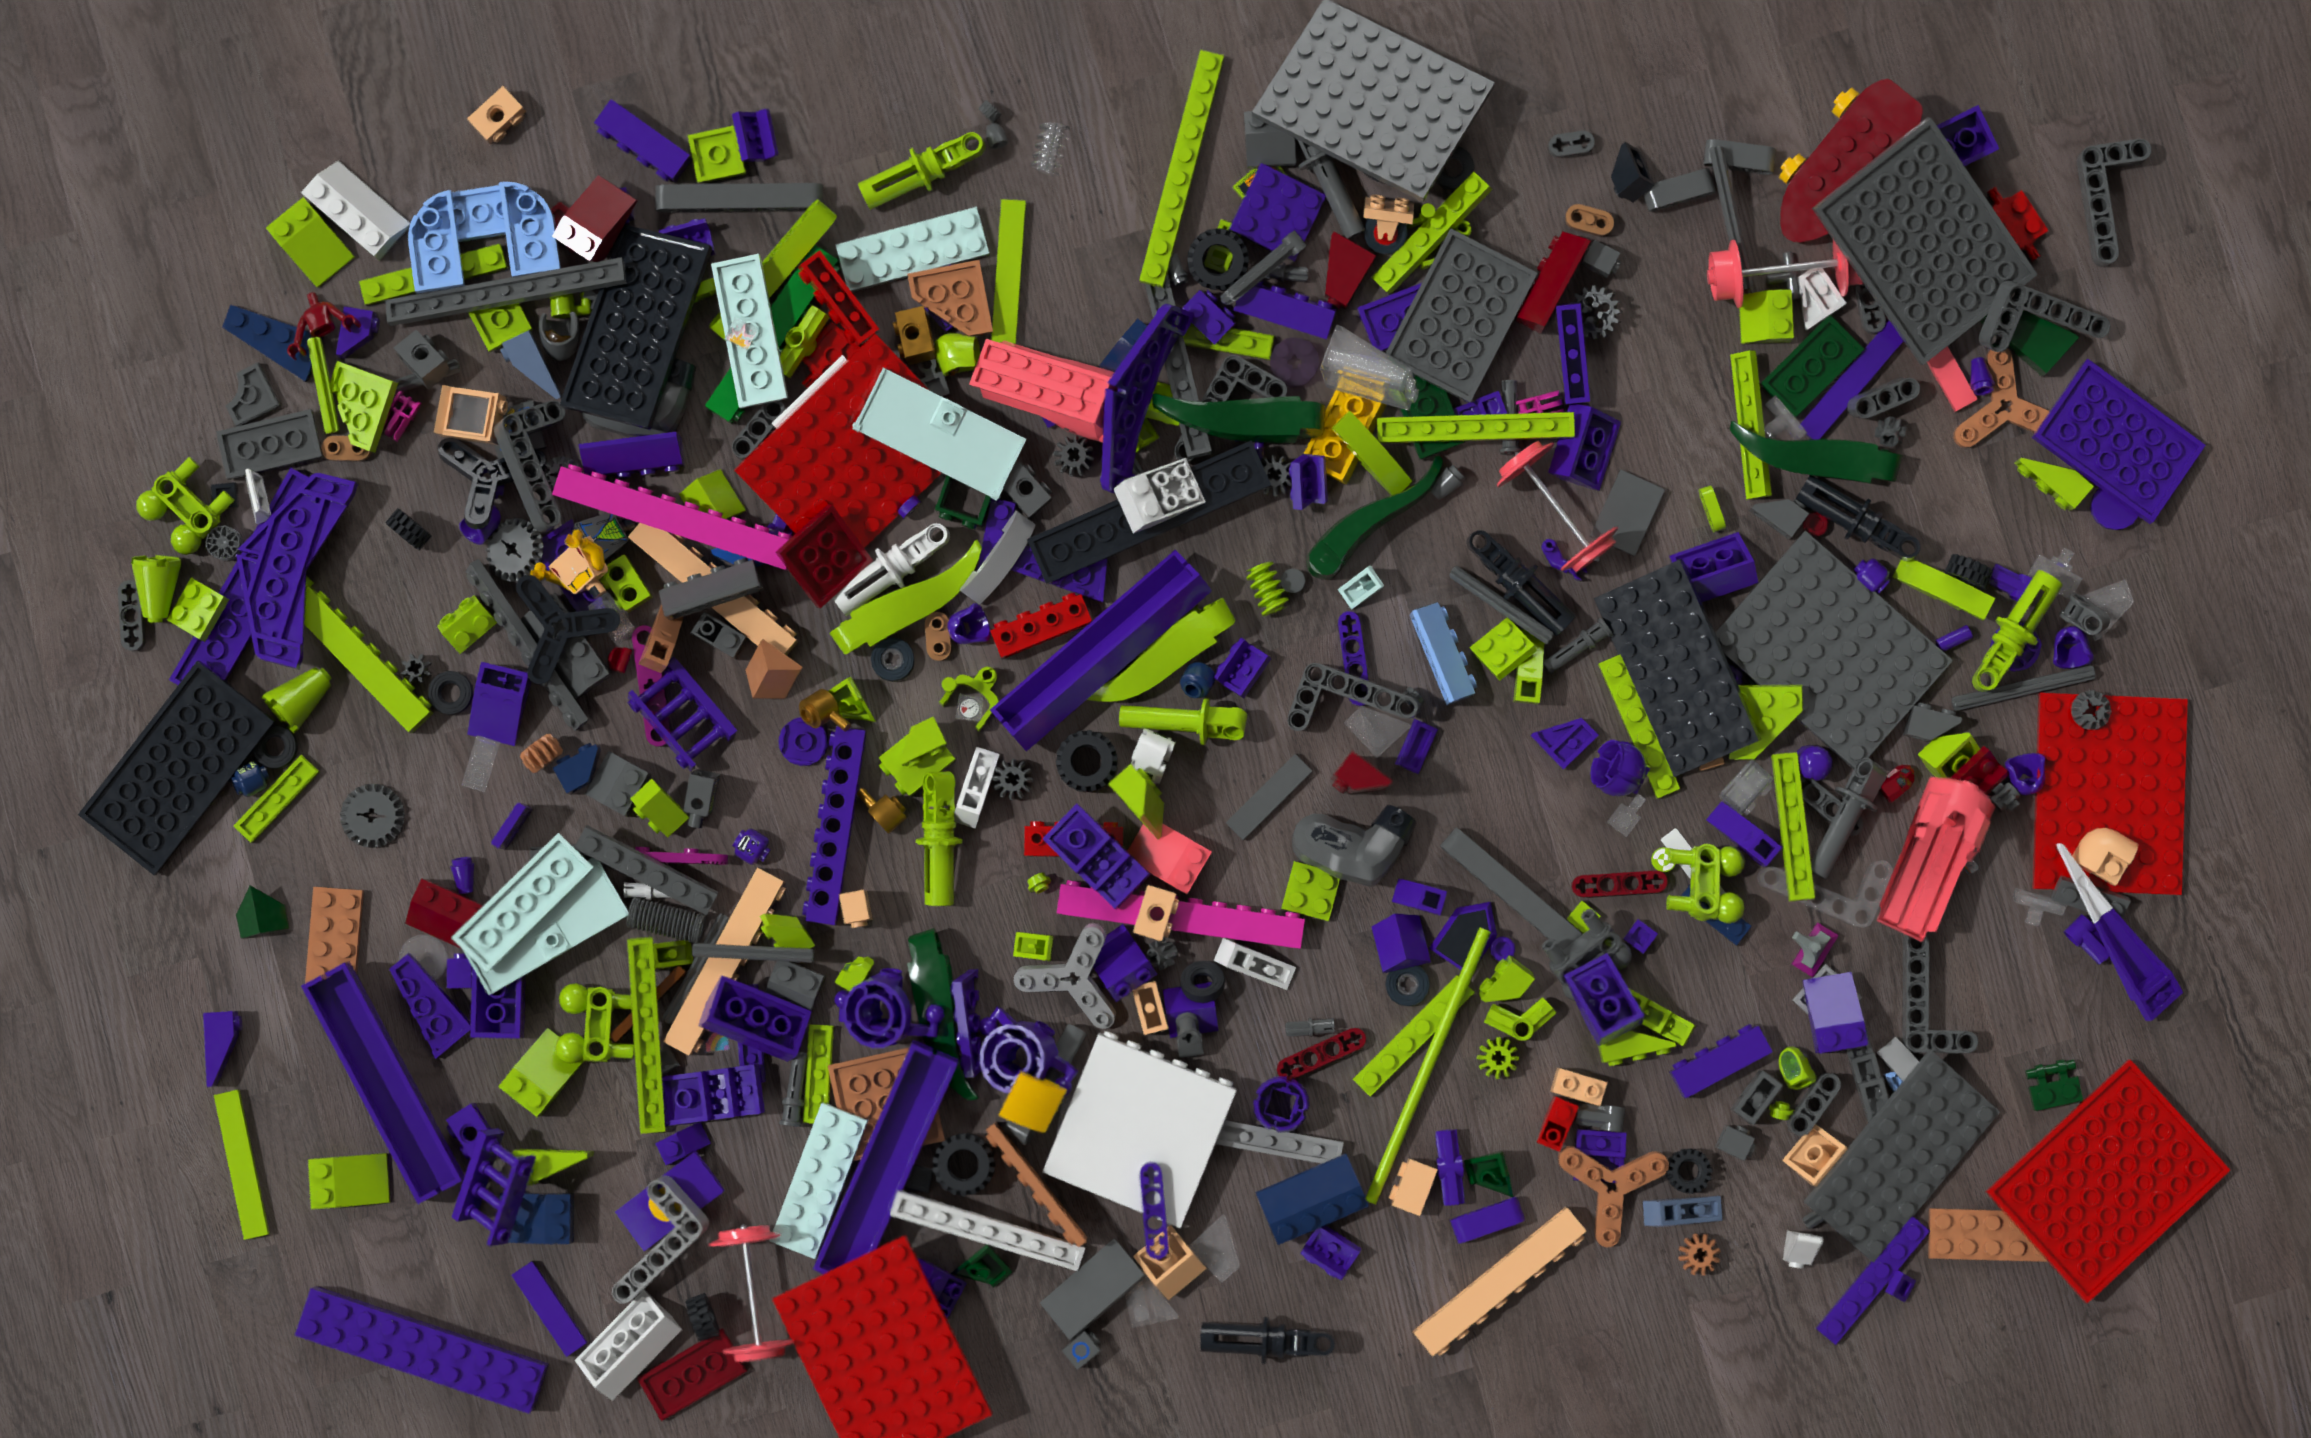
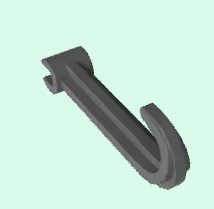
M1295 230L1281 240L1282 244L1226 290L1220 297L1221 302L1226 305L1235 302L1289 256H1294L1307 245Z

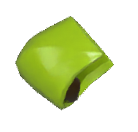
M948 333L938 338L934 343L936 358L944 376H953L959 372L975 370L981 354L976 337Z

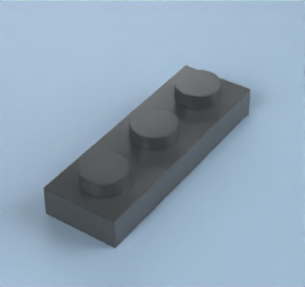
M2060 875L2051 895L2052 901L2088 912L2073 879ZM2096 887L2123 919L2130 904V898Z

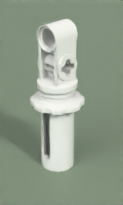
M935 523L906 540L900 547L894 544L892 549L886 553L882 552L879 548L875 551L878 556L876 561L863 569L833 597V600L844 615L848 616L852 611L858 609L891 585L897 583L902 589L905 587L902 578L907 576L908 573L913 574L915 572L914 566L927 560L933 553L949 542L950 533L948 529L941 524ZM936 529H942L944 533L943 539L939 542L932 540V532ZM884 569L888 571L883 577L854 597L850 598L848 594Z

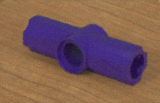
M1457 1129L1435 1131L1438 1157L1436 1158L1438 1178L1441 1180L1443 1205L1464 1204L1465 1196L1462 1183L1464 1172L1462 1157L1459 1155Z

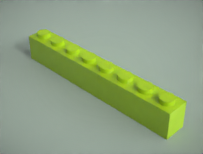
M306 575L305 626L409 733L413 734L434 714L429 709L432 706L431 703L422 695L418 697L413 692L415 687L406 678L401 680L396 675L398 669L389 660L384 662L379 657L381 654L380 650L372 643L368 645L362 639L365 635L355 625L351 628L345 622L347 616L339 608L334 610L328 604L331 601L328 596L321 590L317 593L312 587L314 582Z

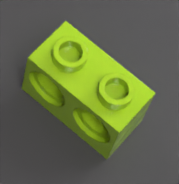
M625 554L606 565L608 572L600 580L607 590L611 588L616 595L612 599L619 610L624 609L629 613L653 598ZM621 568L624 571L623 578L619 581H614L612 579V572L615 569ZM635 589L637 592L636 599L631 602L626 601V591Z

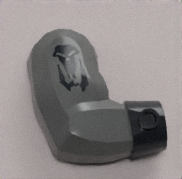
M675 358L651 430L582 413L583 418L592 428L610 431L625 437L674 432L686 410L689 391H692L696 366Z
M1386 805L1372 822V828L1366 831L1361 827L1342 823L1326 814L1313 813L1302 818L1296 825L1292 835V850L1300 861L1315 866L1331 876L1372 887L1386 877L1396 864L1403 847L1407 846L1417 822L1408 813L1393 805Z

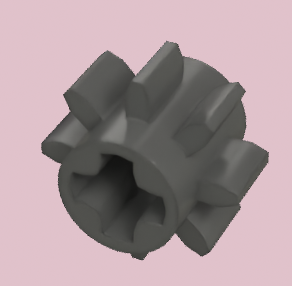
M1887 417L1883 421L1879 420L1878 427L1875 429V437H1880L1879 444L1887 447H1893L1897 443L1902 444L1903 437L1906 434V427H1901V420L1895 417Z
M409 654L410 660L408 662L402 661V664L406 666V670L402 672V675L409 674V682L411 683L415 681V678L424 683L423 677L432 675L428 671V667L432 665V662H424L425 655L420 654L418 659L413 654ZM415 663L422 665L419 668V674L412 672V669L415 668Z
M1999 783L1991 791L1993 796L1990 800L2000 812H2003L2005 809L2008 812H2012L2020 805L2017 801L2020 794L2010 783L2004 786L2002 783Z
M1163 938L1162 941L1157 940L1149 944L1151 949L1147 952V959L1152 966H1158L1159 970H1163L1175 964L1173 959L1177 957V948L1172 942H1166V939Z

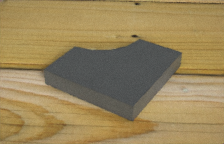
M259 362L236 373L239 382L238 391L234 399L226 405L236 427L246 425L281 407Z

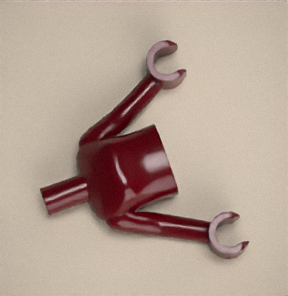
M310 292L307 294L310 308L304 311L299 319L294 343L288 346L287 353L295 361L297 360L296 353L298 351L303 356H306L305 349L301 347L306 325L309 327L311 336L323 337L335 329L332 315L342 321L343 327L350 333L352 332L350 327L353 323L358 328L361 327L360 321L353 315H345L330 302L324 301L319 303L317 294Z

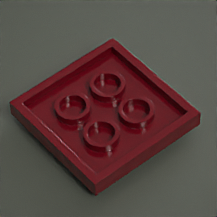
M830 504L824 507L775 552L814 605L820 609L873 561L834 506Z

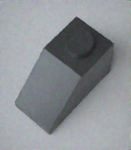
M1790 499L1755 504L1749 510L1788 540L1794 535L1809 514L1805 511L1806 507L1795 499L1793 502Z

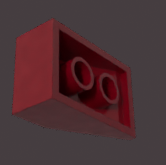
M598 175L564 214L552 237L591 262L604 261L638 200Z

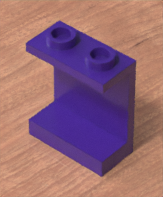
M1123 924L1106 935L1105 942L1093 968L1117 1002L1149 981L1157 973Z

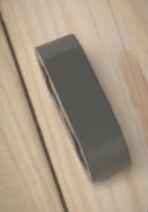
M1588 131L1557 134L1550 139L1548 151L1555 158L1584 155L1592 150L1594 137ZM1580 137H1584L1586 141L1589 140L1590 142L1586 145L1585 149L1582 148V145H1573V143L1579 142ZM1556 140H1560L1561 144L1569 143V146L1563 147L1562 152H1558L1557 148H1553Z

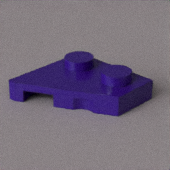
M1582 718L1537 731L1530 735L1562 770L1599 736Z

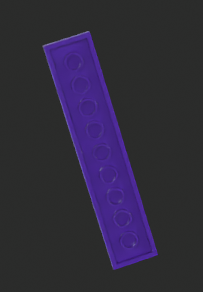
M290 468L269 504L271 515L309 477ZM263 523L258 524L257 527H256V529H255V531H256ZM241 553L242 556L258 559L256 555ZM238 562L234 565L219 591V594L229 599L227 605L205 642L195 636L193 637L169 679L171 682L179 685L197 661H201L218 676L227 681L252 638Z

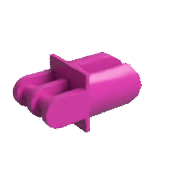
M1559 390L1516 401V405L1519 404L1520 408L1518 413H1543L1542 410L1562 405L1561 399L1540 404V400L1560 395ZM1530 401L1532 408L1527 409L1526 402ZM1560 409L1548 413H1561L1565 411L1564 409Z
M399 391L392 401L383 428L385 435L391 437L394 434L393 440L398 442L410 421H414L413 418L418 412L421 403H415L412 401V397H405L403 392ZM398 402L403 403L400 410L395 408ZM408 407L412 409L409 416L405 414Z

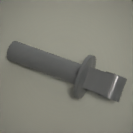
M1298 140L1306 157V160L1298 167L1300 170H1314L1345 238L1350 239L1363 233L1366 229L1333 161L1334 157Z
M1862 758L1857 762L1845 788H1835V791L1843 796V802L1811 861L1812 873L1825 880L1830 875L1863 810L1869 809L1875 812L1878 810L1873 801L1886 780L1887 772L1870 758Z
M1068 1024L1056 1044L1058 1056L1071 1064L1087 1034L1079 1028ZM1049 1067L1044 1078L1054 1083L1056 1079L1063 1077L1065 1074L1054 1067ZM1009 1120L1004 1129L1005 1135L1024 1145L1030 1143L1036 1130Z

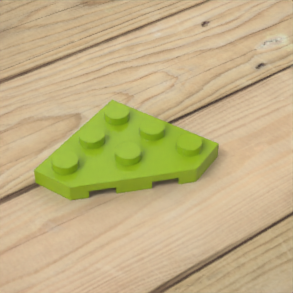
M337 361L330 384L332 393H336L339 402L337 407L342 421L347 424L350 433L348 435L350 443L375 453L398 383Z
M1738 685L1762 740L1729 753V759H1755L1803 711V685Z

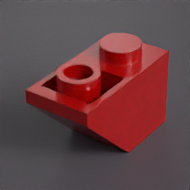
M1553 1096L1544 1117L1537 1143L1560 1152L1579 1106Z

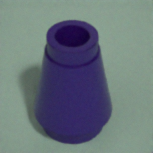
M1983 357L1974 358L1971 360V389L1975 395L1990 394L1994 390L1995 382L1986 360Z
M471 857L452 859L450 868L459 894L473 892L474 862H472Z

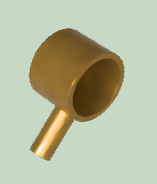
M819 689L799 703V712L802 720L812 728H819L830 720L843 731H848L851 727V724L839 714L835 698L825 689Z
M864 788L857 792L858 797L869 808L867 811L888 834L907 818L904 814L906 808L894 795L889 798L885 794L876 802Z

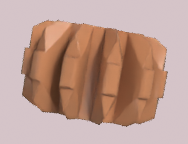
M546 734L521 753L520 758L527 769L532 773H537L562 754L563 749L556 738L551 734Z
M1695 1233L1692 1236L1693 1243L1688 1238L1684 1239V1242L1688 1245L1687 1248L1679 1246V1250L1686 1252V1255L1679 1256L1678 1260H1688L1682 1267L1687 1270L1692 1266V1275H1696L1699 1268L1701 1275L1704 1276L1706 1275V1266L1709 1270L1714 1271L1715 1268L1710 1263L1712 1261L1720 1262V1259L1713 1257V1254L1720 1253V1249H1711L1716 1244V1241L1712 1239L1707 1243L1708 1235L1706 1234L1702 1235L1699 1242V1237ZM1698 1248L1703 1252L1705 1251V1255L1701 1256V1261L1693 1257V1254L1697 1253Z

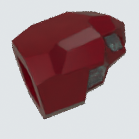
M1899 765L1887 773L1886 780L1879 791L1889 803L1895 801L1912 786L1915 780L1914 770L1910 765Z

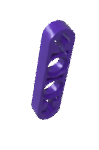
M1347 611L1341 614L1338 619L1344 672L1349 673V667L1353 664H1358L1363 669V674L1360 678L1368 680L1360 619L1356 613ZM1346 616H1350L1351 620L1356 621V624L1352 625V633L1357 631L1358 636L1351 635L1343 638V633L1348 634L1347 626L1342 625V622L1346 620ZM1349 640H1355L1359 643V651L1357 653L1350 654L1346 651L1345 644ZM1360 684L1361 692H1366L1367 696L1368 687ZM1349 698V701L1355 706L1365 705Z
M1150 1161L1143 1164L1140 1169L1147 1254L1153 1259H1161L1166 1256L1169 1246L1163 1176L1159 1164ZM1148 1167H1153L1154 1171H1158V1174L1154 1175V1184L1160 1183V1187L1151 1186L1144 1188V1184L1149 1185V1177L1147 1175L1144 1176V1172L1148 1171ZM1150 1191H1156L1160 1195V1201L1155 1205H1151L1146 1201V1195ZM1150 1217H1160L1163 1222L1162 1226L1159 1229L1150 1228L1148 1225ZM1164 1232V1237L1159 1236V1243L1164 1245L1165 1248L1161 1249L1159 1254H1156L1155 1250L1150 1249V1246H1153L1155 1242L1154 1236L1149 1238L1148 1234Z

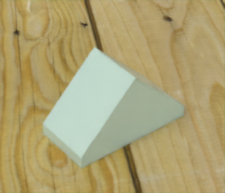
M1370 565L1341 586L1338 591L1349 607L1353 609L1383 589L1384 584Z

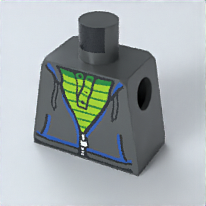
M605 513L575 523L572 531L580 530L583 533L582 538L591 536L594 543L603 549L604 560L607 562L627 546L629 540L626 533L634 530L635 524L633 520L626 518L617 521L614 514Z
M696 769L690 774L684 805V812L690 813L688 826L702 828L704 817H708L712 813L721 774ZM697 798L703 801V805L698 804Z

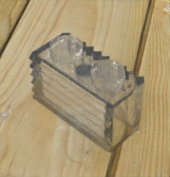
M1751 759L1717 797L1740 815L1743 813L1748 815L1757 805L1754 802L1759 795L1764 797L1772 789L1773 785L1770 783L1774 778Z

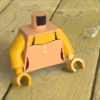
M575 530L572 535L568 534L565 543L569 548L548 566L550 570L547 571L545 564L539 562L535 564L534 570H531L530 575L536 576L540 581L545 577L546 581L559 585L573 594L588 590L593 598L596 599L606 592L599 579L608 572V567L605 564L603 549L594 543L591 536L582 538L583 533L580 530Z

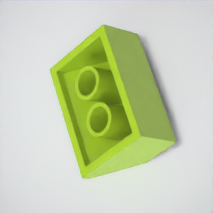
M1130 764L1109 785L1148 830L1159 839L1162 836L1164 802L1159 797L1162 792L1141 767L1136 770Z

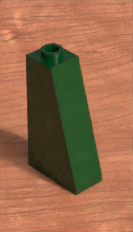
M2023 310L2008 347L2042 377L2048 373L2079 337L2066 329ZM2006 312L2003 313L2001 321L2005 319ZM1987 315L1984 318H1982L1979 322L1984 324Z

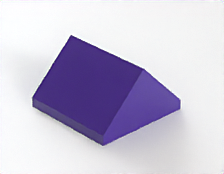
M1395 913L1371 926L1383 973L1431 963L1419 915Z
M1208 982L1202 984H1195V986L1198 988H1206L1209 987L1212 983ZM1181 987L1163 989L1170 1038L1178 1036L1176 1018L1186 1012L1197 1016L1200 1033L1219 1031L1214 1000L1207 1003H1197L1188 999Z

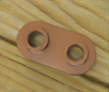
M1581 204L1571 206L1565 215V221L1571 229L1596 236H1606L1614 226V220L1610 213ZM1579 214L1582 220L1580 222L1574 221L1573 215ZM1597 221H1603L1605 223V227H1597Z
M330 436L323 441L321 447L323 455L331 461L360 462L365 461L371 455V452L365 449L355 452V446L350 443L348 436ZM332 444H337L338 448L335 452L330 451Z
M933 612L925 620L926 649L928 655L935 661H943L951 654V637L947 629L949 619L941 612ZM938 619L942 622L940 628L933 627L932 623L934 620ZM936 644L943 645L942 652L937 653L934 651Z

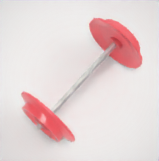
M1537 441L1520 453L1516 452L1515 457L1499 470L1502 478L1497 483V487L1503 486L1526 470L1585 547L1561 568V571L1572 568L1577 573L1593 561H1599L1600 556L1616 543L1613 535L1618 530V527L1612 528L1591 544L1588 543L1530 467L1554 446L1553 442L1543 446Z
M744 1224L738 1229L718 1232L719 1239L710 1243L709 1246L743 1244L755 1343L727 1348L723 1350V1353L733 1354L735 1361L758 1360L760 1362L765 1358L785 1355V1347L793 1344L794 1340L761 1342L749 1242L780 1237L781 1233L770 1232L769 1225L747 1227Z

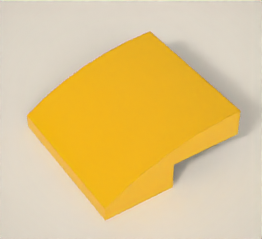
M1021 1070L999 1116L1021 1126L1045 1133L1067 1089L1045 1078L1042 1081Z

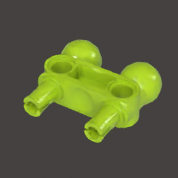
M188 457L175 471H168L165 475L158 477L151 488L152 490L140 494L136 501L137 512L145 520H158L164 516L168 506L185 523L176 527L171 534L172 547L175 551L184 555L192 554L199 549L202 539L213 528L218 526L221 522L220 515L234 502V499L227 492L222 491L208 506L186 486L185 481L200 467L191 457ZM172 482L174 486L173 491L166 494L164 486L166 483ZM206 515L208 524L204 528H200L199 519Z
M1703 844L1701 846H1694L1691 850L1669 849L1668 863L1689 865L1691 877L1690 897L1668 895L1667 910L1686 911L1691 917L1699 921L1718 918L1721 922L1729 924L1741 919L1745 909L1743 900L1737 894L1731 892L1719 896L1720 874L1727 877L1736 876L1744 869L1745 858L1739 848L1727 846L1719 849L1711 844ZM1700 856H1707L1711 863L1702 861ZM1699 902L1707 903L1710 909H1703Z
M577 983L565 986L560 992L559 1004L564 1011L570 1014H580L586 1010L584 1038L574 1032L565 1033L560 1036L555 1046L559 1059L569 1064L577 1063L582 1059L583 1061L608 1062L610 1058L633 1059L634 1044L612 1043V1040H609L611 1011H614V1009H632L631 995L615 994L613 989L603 987H588L587 990L583 985ZM594 995H604L607 1001L606 1004L601 1007L594 1005L592 1002ZM593 1043H599L603 1047L602 1054L599 1056L592 1055L589 1052V1046Z

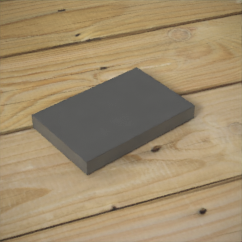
M1620 469L1590 537L1598 539L1617 526L1618 530L1613 535L1616 543L1612 547L1635 556L1665 489Z

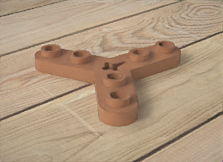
M2008 348L2002 352L1990 350L1986 355V363L1995 382L1994 390L1990 393L1991 402L1955 429L1953 434L1954 441L1962 448H1969L1975 445L2005 421L2035 433L2049 413L2048 410L2017 397L2013 360ZM2001 400L2004 403L2008 401L2010 402L2011 405L2009 406V413L2006 410L2001 411L1999 414H1995V412L2002 406L2000 402Z
M1574 1146L1564 1147L1558 1155V1162L1566 1172L1598 1192L1594 1233L1598 1243L1604 1247H1612L1620 1239L1624 1194L1663 1176L1669 1166L1667 1158L1658 1151L1649 1152L1612 1171ZM1601 1179H1604L1610 1183L1613 1182V1180H1615V1185L1617 1186V1189H1611L1608 1192L1607 1186L1604 1184V1182L1601 1181Z

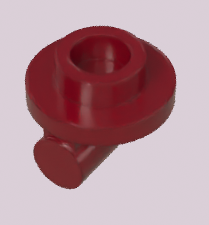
M615 647L608 655L610 669L625 674L632 650L626 647Z

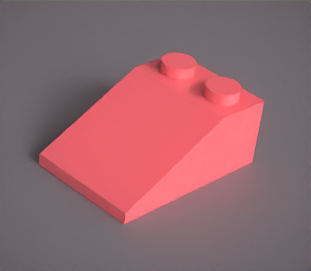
M1143 824L1128 849V852L1150 874L1186 895L1212 853L1210 850L1162 824V836L1159 839Z

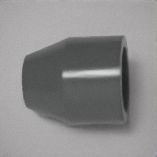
M992 123L986 127V138L990 149H1000L1008 144L1005 131L998 123Z

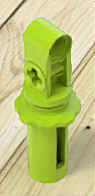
M969 132L957 139L945 142L935 149L930 146L926 148L925 152L920 154L911 148L909 149L911 158L909 157L908 160L859 182L858 186L870 210L923 185L926 186L928 191H931V182L937 178L943 179L945 178V172L957 169L965 163L980 157L985 151V143L980 135ZM970 140H978L979 147L976 150L970 151L967 149V144ZM918 170V173L876 192V189Z
M2037 570L2007 618L1997 617L1995 621L2000 626V630L1992 636V640L1995 643L1985 654L1981 665L1972 678V684L1976 690L1986 692L1995 688L2002 676L2012 665L2015 656H2022L2025 645L2037 644L2038 641L2033 632L2063 587V584L2058 579L2042 570ZM2039 590L2044 591V594L2023 627L2019 626L2018 623ZM1982 673L1990 676L1991 683L1989 686L1981 684L1980 676Z
M950 771L929 772L924 775L922 782L924 789V821L922 822L924 837L916 839L917 844L924 845L922 846L924 847V904L929 906L954 905V847L956 844H962L961 838L954 837V828H956V822L954 821L955 778Z

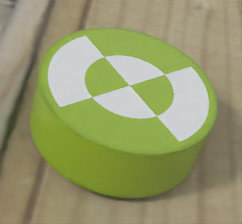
M1663 847L1653 852L1651 863L1657 871L1668 872L1674 868L1675 864H1670L1667 860L1669 848Z

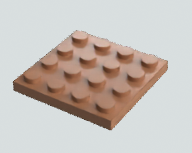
M909 1048L828 1065L836 1107L869 1120L853 1161L860 1160ZM939 1109L936 1111L922 1146L945 1141Z

